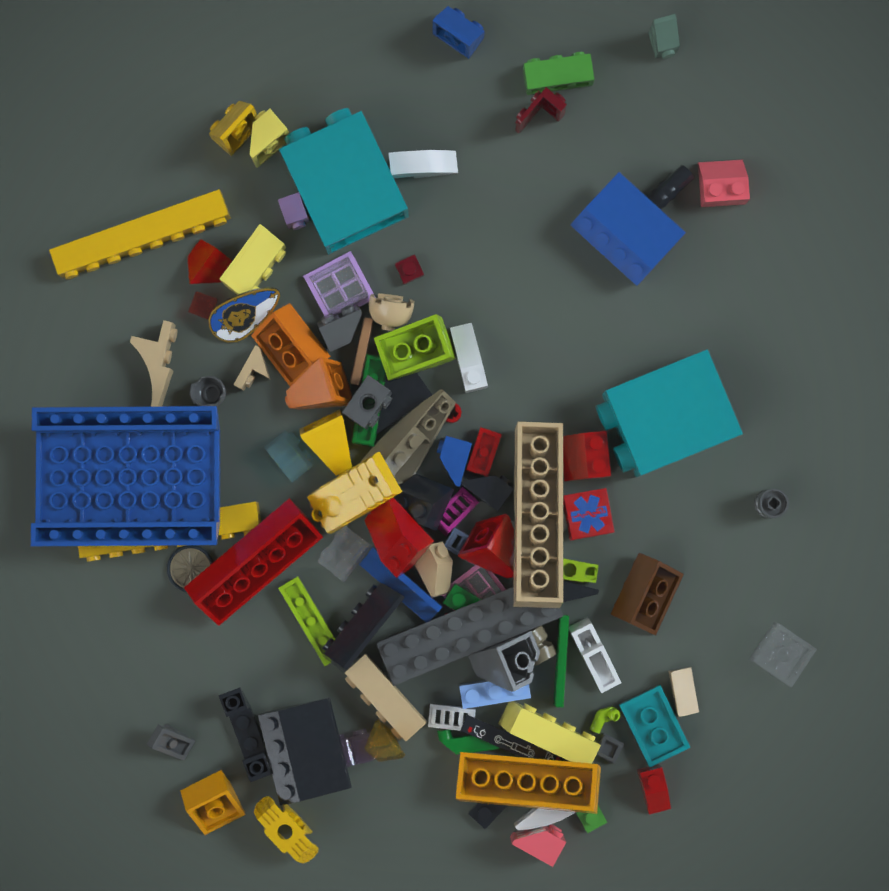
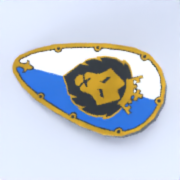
M272 287L257 288L221 302L211 311L209 316V328L212 334L225 342H238L245 339L274 311L280 298V291Z

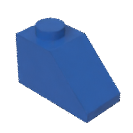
M446 436L445 440H440L437 453L441 454L440 460L455 487L460 488L472 443Z

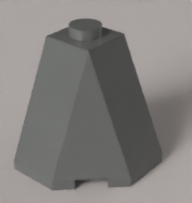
M532 631L470 654L468 657L476 676L514 692L532 683L534 676L532 671L535 661H538L540 650Z

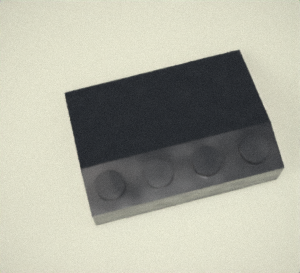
M330 697L271 710L258 715L280 806L352 788Z

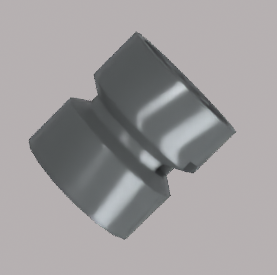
M775 488L761 491L754 500L755 511L763 518L781 517L789 508L788 496L780 489Z

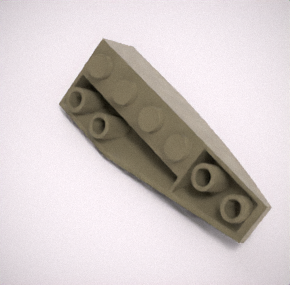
M440 389L391 428L366 454L361 462L380 452L398 485L401 486L416 474L456 402L444 390Z

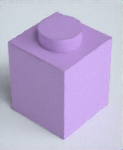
M299 192L278 199L288 229H301L306 226L305 223L310 222Z

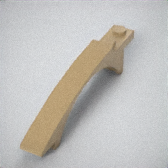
M164 320L158 342L131 336L130 343L142 356L150 374L152 383L151 407H162L173 374V370L165 366L171 361L172 351H170L171 343L176 341L178 330L175 329L176 325L174 323Z

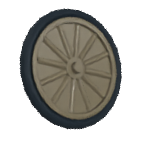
M182 546L176 549L168 560V578L177 589L186 592L184 587L213 563V559L200 546Z

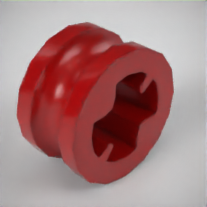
M456 403L454 407L458 415L456 418L453 416V419L447 418L446 422L455 423L461 417V408Z

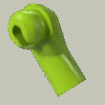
M611 706L598 710L589 730L600 734L604 723L619 720L621 716L620 711Z

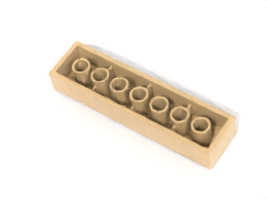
M517 422L515 428L513 607L560 608L563 604V423Z

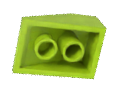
M437 314L374 338L389 381L437 367L456 359L443 319Z

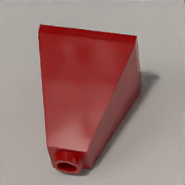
M507 514L476 522L458 556L507 579L514 577V528L510 517Z

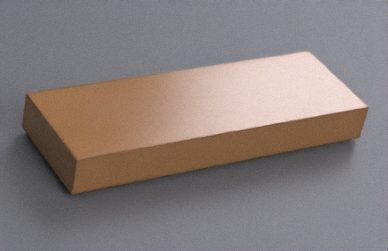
M365 317L362 325L350 381L352 386L360 387L366 354L368 353L374 320Z

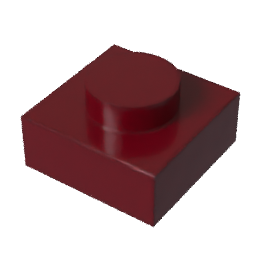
M415 254L395 263V267L404 285L424 276Z

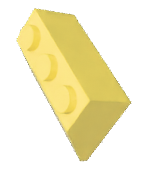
M259 224L221 276V282L237 295L259 288L258 286L262 280L266 281L272 274L273 270L271 268L275 262L279 263L286 254V251H284L286 249L285 244Z

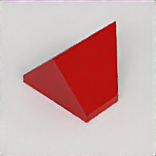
M200 239L188 255L189 284L221 283L220 278L232 263V260L216 247Z

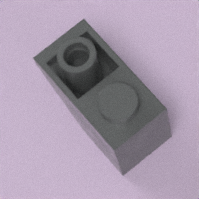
M348 305L341 309V313L334 316L333 314H328L320 319L321 322L317 323L330 352L351 343L362 315L358 305Z

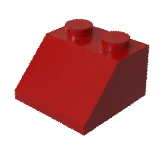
M607 431L563 436L564 481L611 476Z

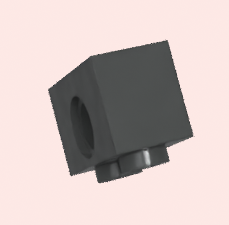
M368 375L342 413L365 430H368L369 427L373 428L380 418L378 414L381 409H386L393 399L390 397L392 392ZM367 399H374L375 406L370 410L364 409V402Z

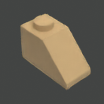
M443 542L431 544L415 564L431 598L445 595L450 591L453 560Z

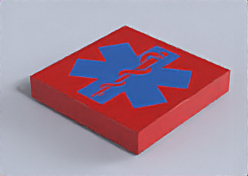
M606 488L563 496V507L570 540L615 532Z

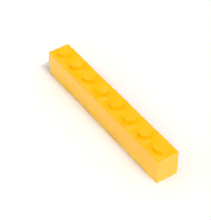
M218 189L49 249L57 274L68 280L79 276V272L98 270L100 268L99 265L107 262L108 264L118 263L124 256L134 257L140 255L144 249L160 248L164 242L170 240L172 242L180 241L185 238L184 235L192 232L193 234L206 231V227L212 225L214 227L222 226L231 217L223 194Z
M250 502L220 507L218 536H221V539L224 540L235 538V533L243 532L244 536L261 522L259 503ZM78 546L79 557L87 558V562L101 560L100 555L109 554V558L123 556L124 551L131 550L132 554L145 553V548L154 547V551L168 549V546Z

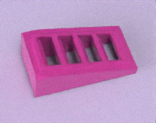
M462 487L450 499L443 514V518L450 526L448 527L441 520L437 529L447 537L454 527H457L477 506L479 501ZM460 496L470 504L468 508L458 499ZM454 503L463 511L462 514L452 506ZM449 510L457 519L451 518L446 511Z

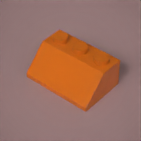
M290 303L272 312L251 335L290 387L319 358L329 359L331 357Z

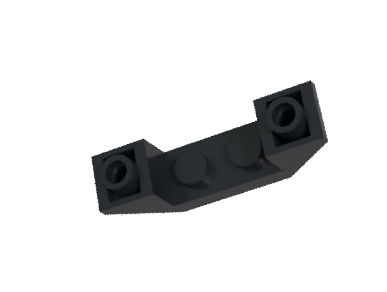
M241 687L218 695L226 717L229 716L244 756L242 762L249 781L253 782L271 775L272 771L262 735L252 708Z

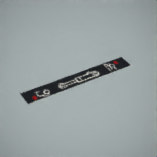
M469 715L466 716L460 730L523 758L568 761Z

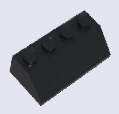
M380 583L378 587L373 584L365 594L368 597L365 603L361 604L359 602L351 612L354 615L349 622L344 620L337 629L340 633L335 640L330 638L322 648L325 650L322 656L343 673L350 667L405 598L383 583Z

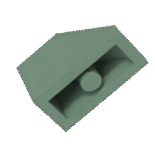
M672 14L654 19L648 34L655 58H671L680 47L676 15Z

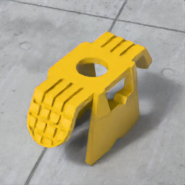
M270 796L262 798L256 804L254 814L257 820L264 826L266 836L281 852L289 853L299 863H306L313 859L318 853L319 848L305 836L313 832L288 804L282 805V811ZM286 824L292 828V836L285 839L278 832V828L281 825Z

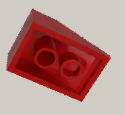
M394 497L377 506L364 519L381 562L396 578L411 569L434 542Z

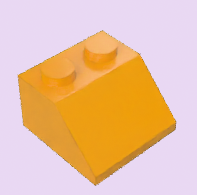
M222 770L180 790L186 812L204 835L246 815L231 782Z

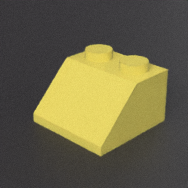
M271 109L261 111L254 118L255 121L252 124L250 156L257 168L286 145L284 138L289 134L286 126Z

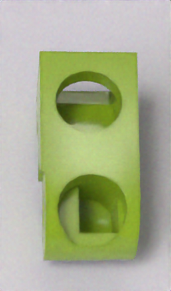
M563 559V579L596 583L599 565Z

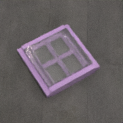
M351 251L303 276L324 316L328 314H333L334 316L341 313V309L348 305H358L361 307L369 303L370 295L374 294Z

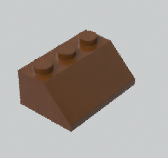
M638 553L620 595L614 604L611 615L656 636L684 574L654 558Z

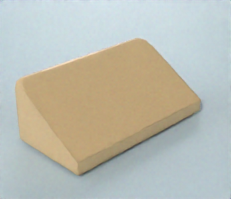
M691 667L668 671L676 716L682 717L698 713L699 708Z

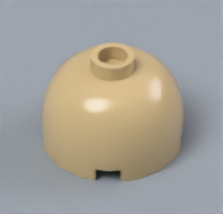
M378 293V298H375L374 294H371L369 313L376 323L382 325L381 329L393 331L395 327H401L410 320L415 301L409 299L408 302H404L402 296Z

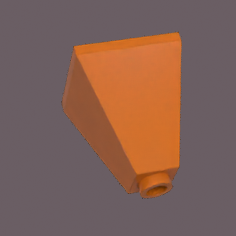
M324 357L319 358L286 391L285 402L290 409L297 410L347 406L353 396L342 362Z

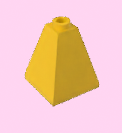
M340 410L299 429L302 440L336 476L352 468L344 419Z

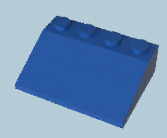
M620 172L571 223V226L636 286L644 280L686 233Z

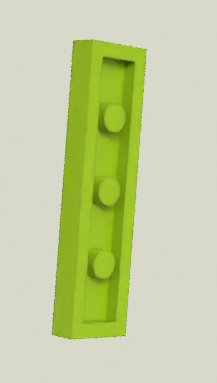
M299 576L278 589L322 663L326 666L331 662L322 656L325 652L322 648L330 638L335 640V637Z

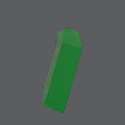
M449 729L437 731L438 740L456 755L460 754V752L473 753L499 749V747L472 735L452 737L451 730Z

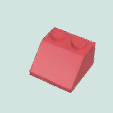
M743 160L698 162L701 207L745 205L750 200L748 174Z

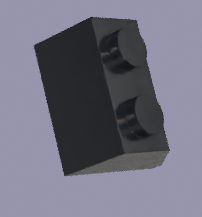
M414 474L400 486L402 492L394 496V498L418 524L437 531L454 489L421 475Z

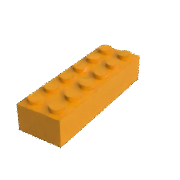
M460 752L456 799L464 802L597 814L601 767L598 764Z

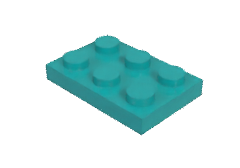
M661 685L619 704L649 767L691 748Z

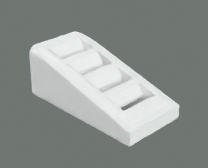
M430 704L428 727L460 731L463 725L464 713H468L469 716L475 718L476 709ZM436 710H441L440 723L435 722ZM445 711H450L449 724L444 723ZM455 712H459L458 725L453 724Z

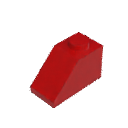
M656 764L652 767L637 769L648 814L671 809L668 787L662 766Z

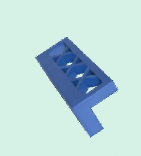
M374 547L359 564L377 581L404 596L405 598L402 602L426 623L442 608L436 600L431 598L428 593L406 574L403 573L396 578L381 562L378 552Z

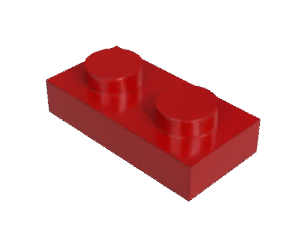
M480 427L466 469L467 471L488 477L502 434Z

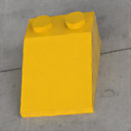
M243 101L231 104L225 111L226 115L222 120L215 121L210 128L211 132L209 135L211 139L230 156L251 136L252 124L257 116L254 106Z

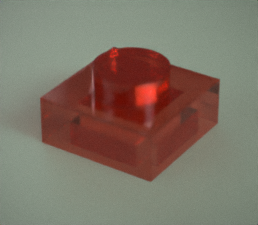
M196 291L188 312L209 320L210 313L216 307L218 299Z

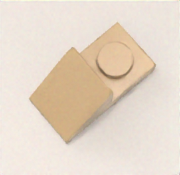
M256 345L234 383V386L243 391L246 387L250 388L255 380L254 372L270 380L262 350Z

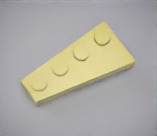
M515 701L508 702L498 723L506 731L570 762L593 763L601 746L594 741L595 736L585 731L580 734L575 731L576 727L566 722L562 725L556 722L557 718L545 712L541 715L536 712V708L526 703L521 705Z

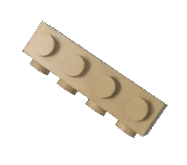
M366 653L345 672L347 683L353 689L357 686L362 692L360 697L368 706L373 704L378 710L375 714L383 723L386 721L390 723L393 727L391 732L397 739L403 738L407 741L426 724L425 718L399 689L393 686L391 680Z

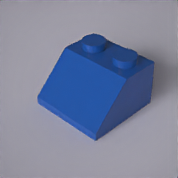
M447 6L432 21L433 35L468 59L484 39L485 31L483 27L474 20L471 22L466 19L465 14L457 8L452 9Z

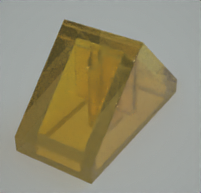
M379 719L375 721L365 750L378 762L402 759L405 753L395 735Z

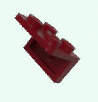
M547 87L542 92L538 90L530 100L532 103L528 109L524 107L516 116L515 131L520 133L541 108L559 122L565 115L566 100L562 95L557 92H551Z

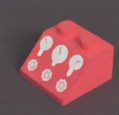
M553 824L535 829L516 831L510 836L512 845L552 867L566 844L562 830Z

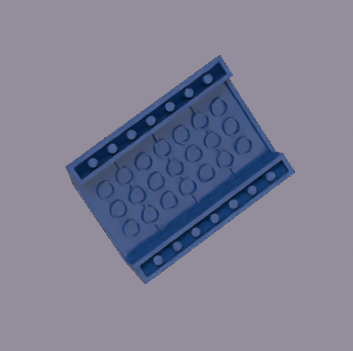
M217 406L32 407V431L36 432L35 523H31V546L217 545L220 527V425Z

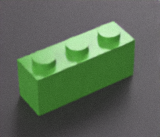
M576 52L569 57L554 55L549 57L548 60L542 61L540 58H533L523 65L527 95L535 94L538 90L542 92L546 87L552 92L593 86L594 83L591 54H585L584 52Z

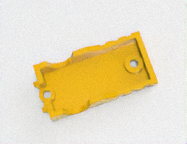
M377 452L335 479L322 485L310 493L307 498L311 509L313 508L311 512L312 519L316 522L321 521V527L327 533L332 534L347 526L348 523L374 510L377 506L385 503V501L400 494L402 490L380 452Z

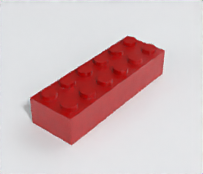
M289 498L184 588L194 604L220 626L319 542L323 536Z

